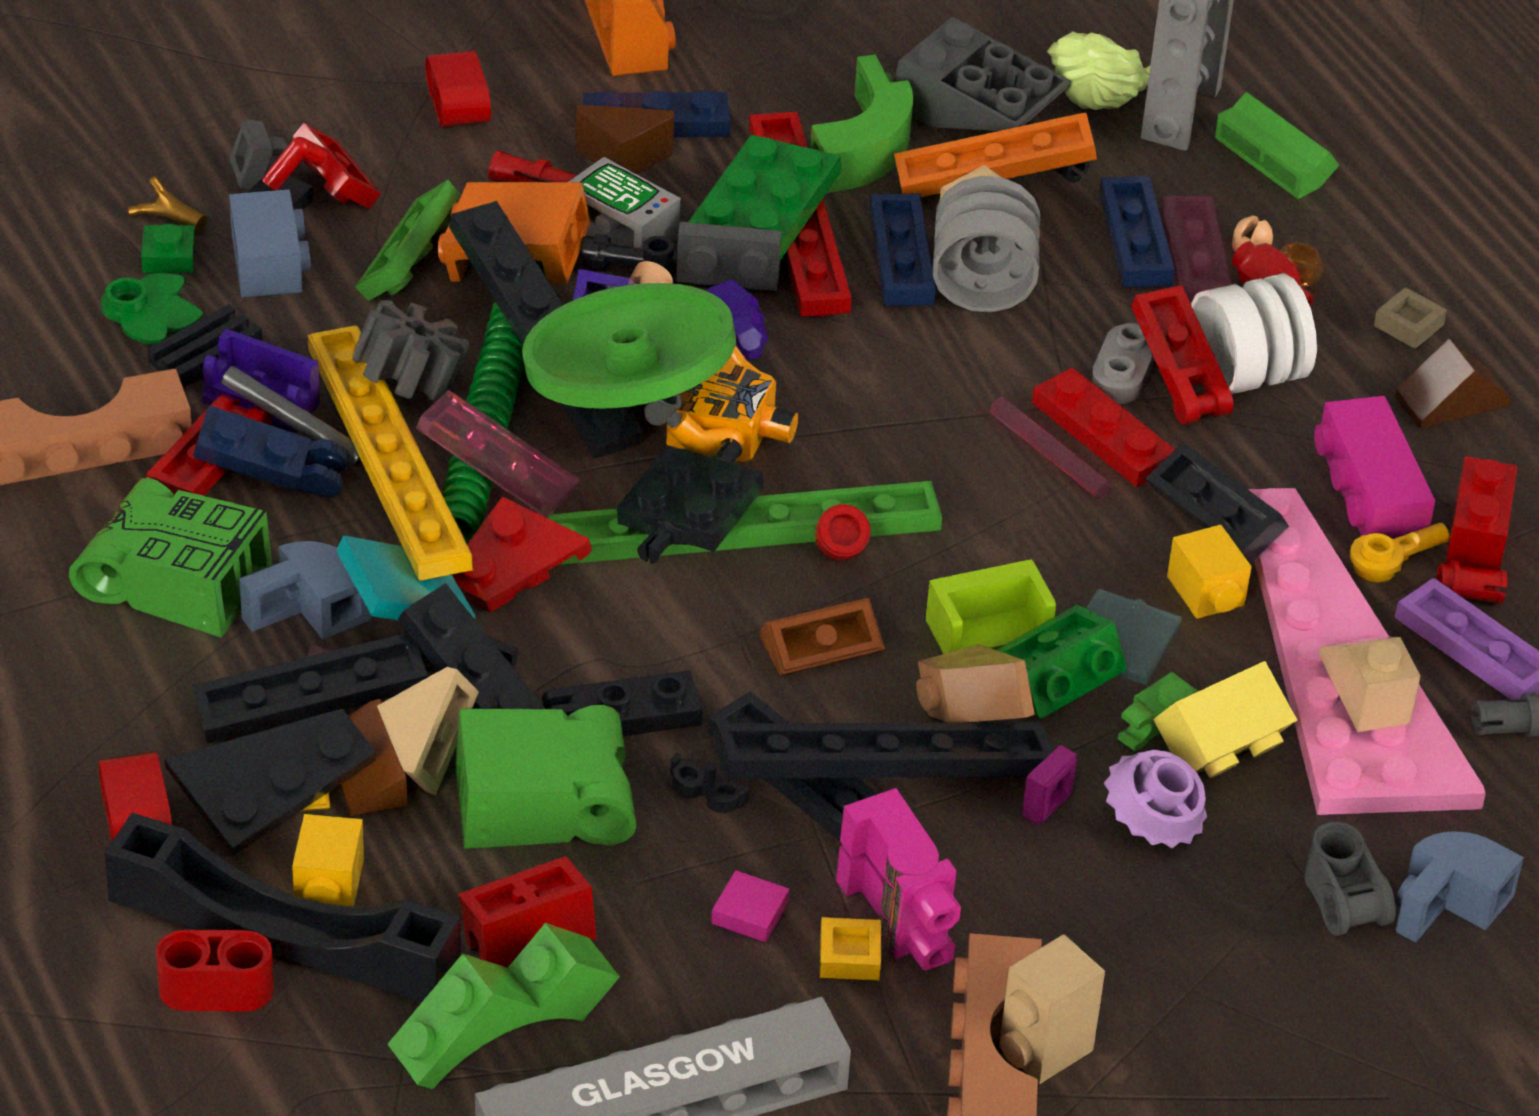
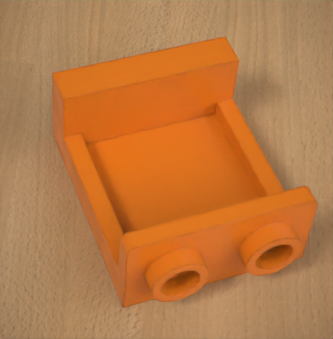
M467 182L459 202L453 204L451 216L459 211L497 201L534 260L542 261L545 276L550 285H567L591 224L582 183ZM448 225L446 232L442 233L439 237L438 256L441 263H446L450 281L461 282L470 260Z

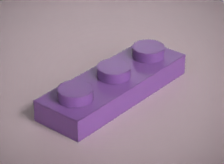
M1432 578L1398 602L1395 613L1397 620L1509 699H1520L1523 693L1535 692L1536 695L1539 694V651L1435 578Z

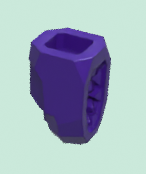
M732 279L706 289L705 291L719 297L729 307L736 335L735 346L745 359L749 361L760 358V355L763 353V346L768 340V335L765 332L764 315L758 307V299Z

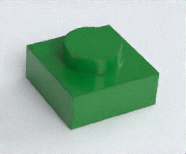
M144 225L141 254L142 273H194L195 225Z

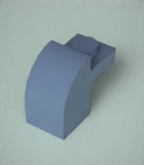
M299 541L279 546L278 564L239 579L241 617L251 632L302 613L321 639H325L370 621L371 614L336 552L337 547L329 544Z
M1442 832L1421 840L1413 847L1407 878L1401 885L1395 899V904L1401 907L1395 932L1416 943L1444 909L1486 931L1514 897L1524 857L1486 837L1468 832Z

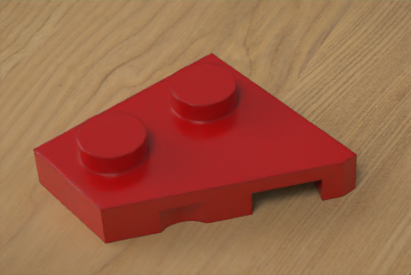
M502 497L467 544L472 554L473 570L452 574L468 602L488 612H492L513 600L514 596L521 590L532 589L549 579L548 570L575 555L579 561L590 554L592 547L589 538Z

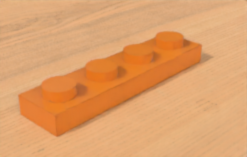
M1086 112L894 154L902 194H920V197L939 194L941 187L983 165L999 176L1009 179L1097 160L1095 144Z

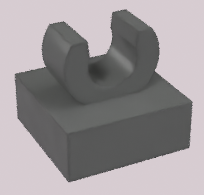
M244 119L229 159L240 188L251 189L263 178L276 161L270 160L271 157L280 156L288 146L286 140L281 137H268L263 121Z

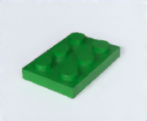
M751 135L691 217L689 223L782 231L781 260L842 172L841 156Z

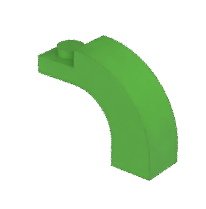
M876 54L857 57L854 96L863 113L843 121L812 125L810 148L841 156L842 172L827 193L854 189L884 177L896 167L894 154L908 150L913 109L912 87L909 80L894 82L891 73L884 72Z

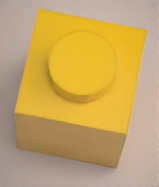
M1217 525L1173 537L1167 578L1196 619L1245 606L1252 566L1223 526Z
M304 814L292 865L294 896L325 904L354 907L364 862L363 819Z

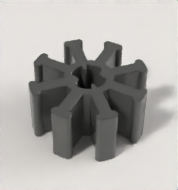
M380 301L377 309H371L352 354L353 361L367 364L363 375L373 383L387 378L397 380L398 385L395 394L411 399L417 387L429 396V400H442L445 391H451L469 349V341L465 338L459 339L454 337L458 326L447 318L434 323L425 321L424 315L427 308L410 303L405 314L394 306L392 301Z

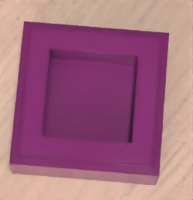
M1059 745L1027 776L1022 810L1023 817L1039 825L1072 795L1077 763L1076 753Z

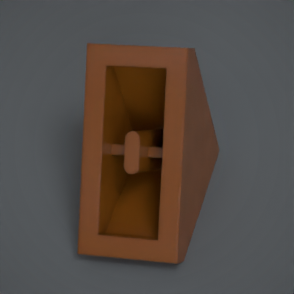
M577 104L575 149L594 163L605 157L638 174L673 155L675 110Z
M1448 339L1396 389L1395 394L1396 399L1420 429L1510 406L1511 402L1509 394L1488 368L1451 339Z

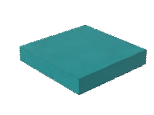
M343 535L336 552L371 616L398 621L397 619L403 610L446 583L472 617L476 618L452 575L419 581L402 546Z

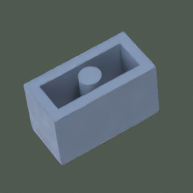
M290 189L229 194L231 235L241 298L302 292L301 272L311 271L308 240L299 241V239H305L303 210H293Z

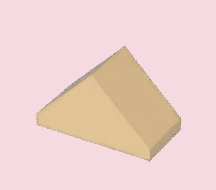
M450 667L442 669L377 706L403 771L425 792L434 795L437 794L456 748L459 709H472L479 693L457 669Z

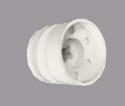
M1282 273L1264 279L1248 281L1244 284L1243 288L1233 284L1202 291L1194 297L1191 306L1231 394L1260 388L1263 382L1270 386L1285 381L1305 378L1313 370L1317 354L1315 324L1306 296L1294 278Z

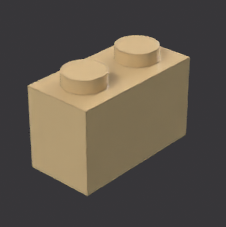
M1065 934L1010 966L1008 972L999 1048L1013 1066L1022 1068L1028 1075L1037 1078L1038 1084L1043 1083L1094 1049L1105 970Z

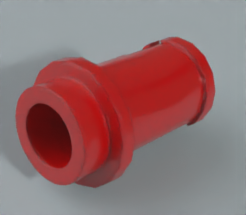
M1454 559L1449 564L1440 563L1436 580L1462 598L1494 602L1500 605L1504 602L1506 593L1500 591V587L1507 588L1508 577L1506 570L1460 566L1459 560Z

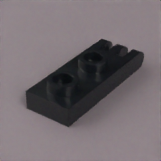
M690 670L551 689L546 691L541 697L545 709H563L567 716L590 705L612 707L620 715L623 736L702 725L703 709Z

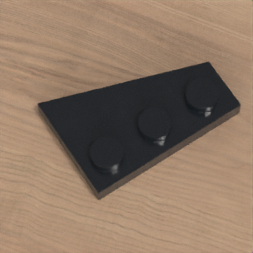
M341 708L165 759V768L231 855L234 856L376 761V751Z

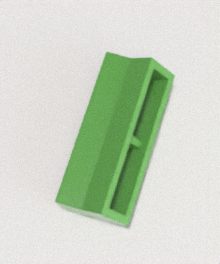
M1247 92L1232 108L1218 114L1215 138L1297 199L1319 189L1339 166L1329 151Z

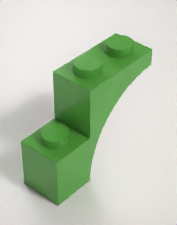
M545 923L508 968L462 954L390 1040L388 1045L417 1085L434 1089L466 1057L507 1032L528 1024L551 1019L583 1021L620 976L589 937Z

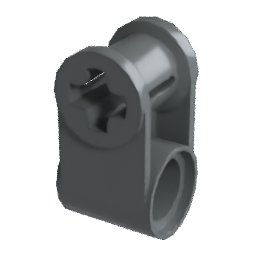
M1328 822L1319 826L1314 832L1304 879L1321 910L1323 920L1330 933L1334 936L1343 935L1348 932L1349 927L1374 921L1380 926L1393 923L1396 914L1393 890L1385 875L1380 872L1361 833L1351 825L1342 822Z

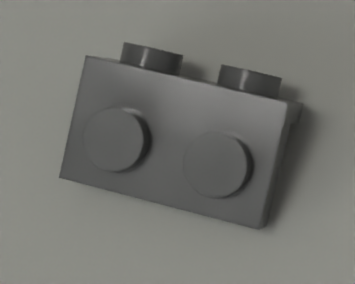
M680 222L676 282L718 285L732 279L743 288L749 290L777 291L781 265L782 231Z

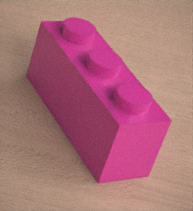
M1377 396L1325 402L1321 424L1316 425L1314 431L1315 447L1318 454L1325 456L1329 464L1334 489L1341 491L1346 501L1347 516L1350 524L1353 527H1358L1361 536L1380 533L1392 539L1430 526L1435 505L1434 496L1386 397Z

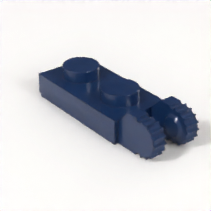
M210 405L206 411L193 453L195 459L296 491L297 488L315 495L320 494L321 497L326 496L327 498L339 495V492H341L344 479L341 478L342 475L338 474V472L345 471L350 460L348 450L344 446L334 444L332 441L320 439L311 442L310 438Z

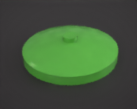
M643 283L598 291L575 299L555 309L531 329L524 341L522 354L529 383L544 397L575 407L621 408L669 398L704 382L718 372L729 360L736 345V335L729 307L714 294L681 284Z

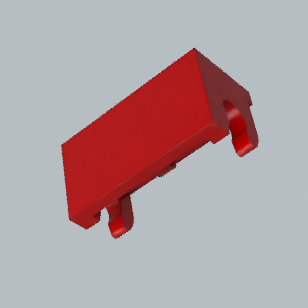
M567 856L458 894L459 904L462 906L464 931L469 949L479 947V958L508 968L545 923L589 937L591 941L597 939L592 886Z

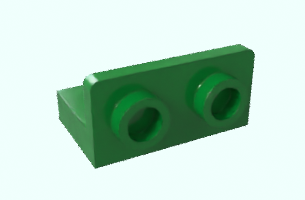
M1079 605L1073 606L996 649V651L1025 660L1034 713L1039 718H1044L1123 673L1127 668L1115 622Z

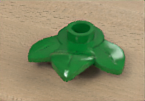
M155 273L146 275L141 280L129 277L119 278L107 285L105 293L101 298L103 314L108 319L121 323V328L125 335L144 344L155 345L167 338V332L177 333L203 319L202 310L178 296L184 286V276Z

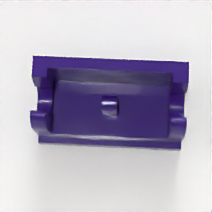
M226 329L219 336V360L210 355L205 357L202 403L211 405L221 394H226L239 399L241 406L250 409L253 406H257L221 384L227 370L234 366L310 414L320 405L317 360ZM272 415L271 426L292 433L297 432L296 429Z

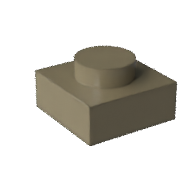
M1405 287L1376 311L1374 326L1416 349L1444 326L1447 309Z

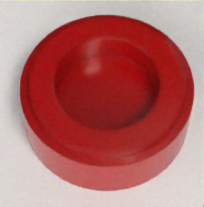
M848 504L834 505L828 508L819 518L815 526V541L820 551L827 557L837 561L850 560L857 557L868 544L871 535L870 523L866 515L855 506Z

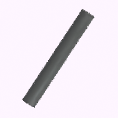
M231 366L227 370L221 384L313 441L326 439L336 445L344 446L350 454L349 463L355 467L361 462L357 450L349 437L236 367Z

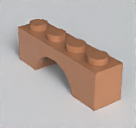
M176 368L123 378L121 388L114 399L100 409L82 415L54 416L44 414L30 408L19 398L0 401V485L165 454L192 425L191 409Z
M970 933L967 958L955 957L953 993L964 994V1003L953 1002L951 1039L962 1040V1050L951 1049L948 1086L960 1087L959 1098L949 1097L947 1116H1037L1038 1079L1017 1070L1007 1063L997 1052L994 1044L1000 1039L1009 967L1040 949L1042 939Z

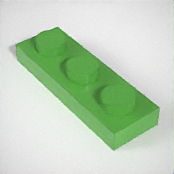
M449 180L415 199L355 286L368 302L386 291L390 295H394L404 288L413 277V274L410 272L411 267L422 260L433 248L430 239L448 225L451 219L449 211L461 195Z

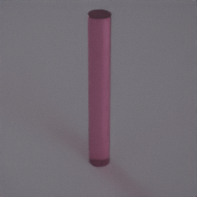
M999 397L992 403L990 407L992 415L1095 498L1101 499L1108 494L1111 489V482L1006 398Z

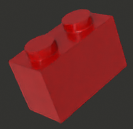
M1464 457L1454 504L1445 564H1449L1454 559L1459 560L1460 566L1500 570L1508 536L1517 465L1501 463L1490 459Z

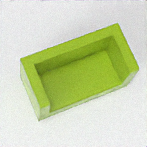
M1032 559L929 580L926 622L943 654L977 644L996 650L1055 617V599Z

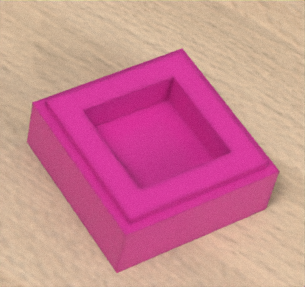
M735 870L712 909L711 924L766 943L789 903L790 889Z

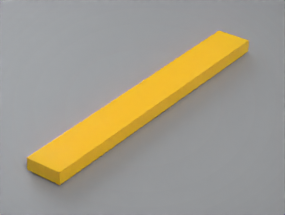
M355 325L308 335L309 352L312 358L318 361L319 373L418 580L422 581L473 570L472 554L385 379L378 380L377 383L371 382L363 375L367 364L363 362L357 363L352 359L353 351L361 334L359 327Z

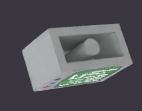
M603 157L569 181L580 182L583 185L591 220L586 236L595 237V234L608 235L613 245L643 249L645 240L653 236H664L672 240V242L678 238L681 198L615 162Z

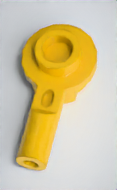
M1439 522L1395 539L1380 533L1362 535L1355 539L1351 545L1350 560L1355 573L1360 578L1375 583L1390 580L1396 572L1401 571L1403 562L1408 560L1410 555L1447 543L1449 541V532L1447 527Z

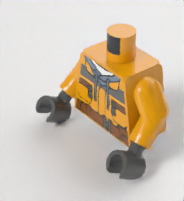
M736 346L726 364L713 376L687 391L648 403L645 407V417L649 423L658 426L663 425L665 422L667 423L666 446L669 445L710 456L715 453L724 439L730 438V443L735 439L742 446V454L735 461L741 462L752 460L763 437L791 443L798 424V413L775 407V379L771 375L760 372L745 359Z

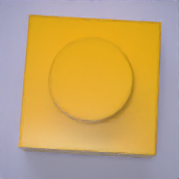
M822 917L820 931V978L879 981L881 969V920Z

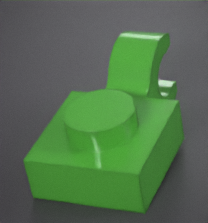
M1173 672L1169 673L1135 695L1133 704L1122 713L1121 717L1130 726L1120 732L1117 739L1133 751L1143 748L1151 739L1160 734L1153 719L1175 702L1199 691Z

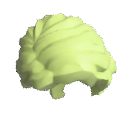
M1072 31L1058 39L1057 42H1054L1047 50L1051 56L1052 64L1055 65V72L1071 81L1070 86L1064 91L1071 102L1077 104L1082 109H1118L1133 97L1138 96V92L1143 91L1148 85L1150 66L1143 67L1139 52L1136 49L1126 50L1104 35L1093 32L1085 34Z

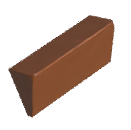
M869 598L768 621L758 631L761 642L780 676L885 650Z
M381 699L371 701L348 715L376 751V761L340 784L350 816L407 806L406 775L377 708L382 703Z

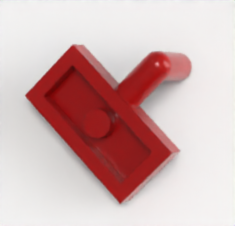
M306 123L302 124L292 137L293 140L262 178V181L273 190H279L300 162L303 161L311 170L327 180L324 188L343 204H348L352 200L370 209L381 195L336 139Z

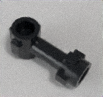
M595 234V237L586 236L584 239L581 264L582 266L592 268L594 271L606 272L608 264L635 268L640 262L650 261L663 266L671 274L672 278L677 273V252L674 251L672 240L667 237H650L645 240L643 249L613 245L608 235Z

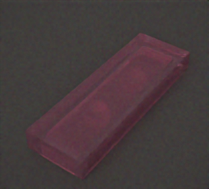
M1210 196L1163 197L1162 215L1175 269L1177 286H1183L1190 304L1199 292L1232 285L1213 198Z
M450 390L421 415L417 424V430L546 518L575 491L580 480Z

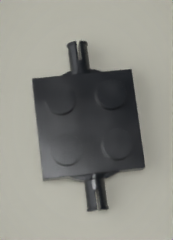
M730 438L724 439L715 453L710 456L667 445L617 506L618 524L641 530L649 535L637 548L638 555L643 561L647 562L650 558L651 564L656 563L667 546L672 544L692 545L713 552L718 548L763 490L762 471L734 463L742 454V446L738 441L733 439L730 443Z

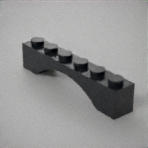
M133 812L105 851L110 902L196 930H248L258 932L271 943L273 955L421 1003L461 956V917L406 899L385 905L352 907L325 904L297 897L268 886L234 868L207 849L186 829Z

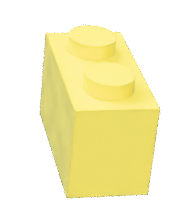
M1263 661L1175 702L1154 718L1153 721L1170 752L1184 759L1197 773L1205 770L1210 779L1239 764L1240 762L1236 755L1250 749L1253 757H1257L1283 743L1284 741L1280 733L1295 723L1297 718L1266 661Z

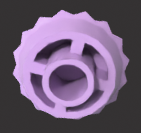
M1150 750L1138 752L1133 756H1121L1119 763L1109 767L1110 776L1104 782L1105 787L1109 791L1106 802L1115 809L1116 821L1126 824L1132 836L1144 837L1150 845L1163 843L1170 848H1174L1180 842L1190 844L1195 834L1202 833L1203 821L1207 818L1204 785L1197 772L1184 759L1170 752Z

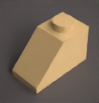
M1401 637L1371 638L1320 646L1319 656L1357 732L1411 723L1420 674Z

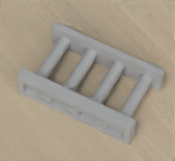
M1159 0L1141 139L1187 151L1190 144L1197 93L1215 98L1221 88L1234 0Z

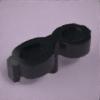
M677 752L671 758L670 774L672 775L674 790L686 798L705 796L707 798V806L715 812L726 813L738 807H743L748 802L750 793L749 786L743 787L733 782L715 780L717 766L712 762L707 763L705 771H703L689 760L681 759V755Z

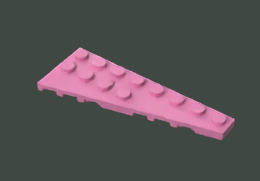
M1295 488L1248 489L1282 514L1289 525L1254 562L1289 704L1297 718L1294 724L1317 815L1482 809L1486 795L1484 786L1420 685L1418 686L1410 724L1357 732L1319 656L1320 646L1371 638H1388L1389 636Z

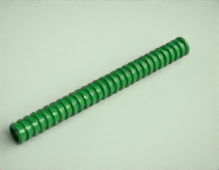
M535 260L545 276L542 261ZM495 301L441 492L466 544H468L483 524L487 503L490 499V491L493 487V480L496 476V469L499 465V458L513 412V404L516 401V394L525 367L522 354L523 345Z

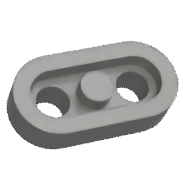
M1126 323L1112 328L1107 333L1093 366L1091 383L1119 405L1131 403L1140 397L1155 361L1139 324Z

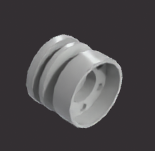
M979 176L962 180L947 190L939 201L935 221L933 278L938 290L953 304L970 311L992 313L1014 307L1028 298L1036 286L1039 272L1040 211L1035 198L1025 188L1003 177Z

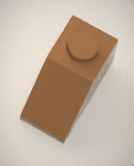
M977 644L918 661L921 679L917 680L916 690L919 702L929 716L947 723H966L1026 718L1035 715L1025 660Z

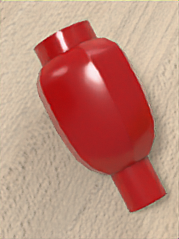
M1247 241L1234 253L1232 265L1237 268L1239 280L1243 285L1248 281L1285 273L1295 279L1303 290L1309 306L1312 305L1314 296L1301 286V278L1297 268L1275 247L1268 243L1255 245L1251 241Z

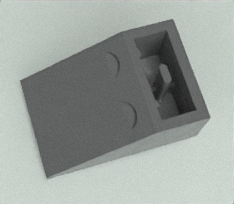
M954 17L947 20L898 61L895 82L905 80L910 82L913 92L912 118L929 127L1001 131L1024 126L1064 92L1071 82L1048 67L1035 62L1011 49L1008 45L1000 43Z

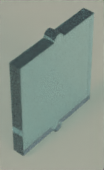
M1098 588L1086 609L1115 622L1127 665L1126 670L1119 674V676L1147 685L1179 629L1182 617L1145 605V601L1142 599L1134 601Z

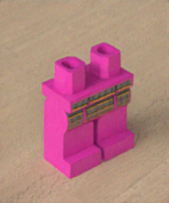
M897 788L844 806L840 838L842 846L839 848L836 875L838 885L846 896L858 892L863 893L880 917L881 934L888 940L887 948L895 960L912 954L924 971L952 961L956 945L949 937L948 930L959 921L961 906L953 896L957 873L949 859L938 862L939 853L935 844Z

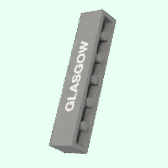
M819 997L801 1003H790L779 1009L748 1018L732 1019L722 1025L687 1035H675L665 1041L633 1050L617 1051L607 1057L572 1067H560L547 1074L518 1082L496 1085L489 1090L475 1093V1116H756L847 1090L851 1049L824 998Z

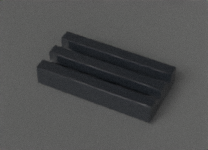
M228 304L148 348V363L159 371L176 368L182 387L203 376V365L206 355L216 357L219 360L217 344L219 343V336L226 329L262 341V329L256 324L249 327L248 318L242 314L236 317L235 309Z

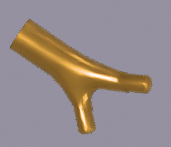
M157 176L149 179V183L157 195V200L128 207V214L130 216L150 214L167 217L181 225H195L196 233L201 232L207 224L206 215L173 196L172 193L166 190Z

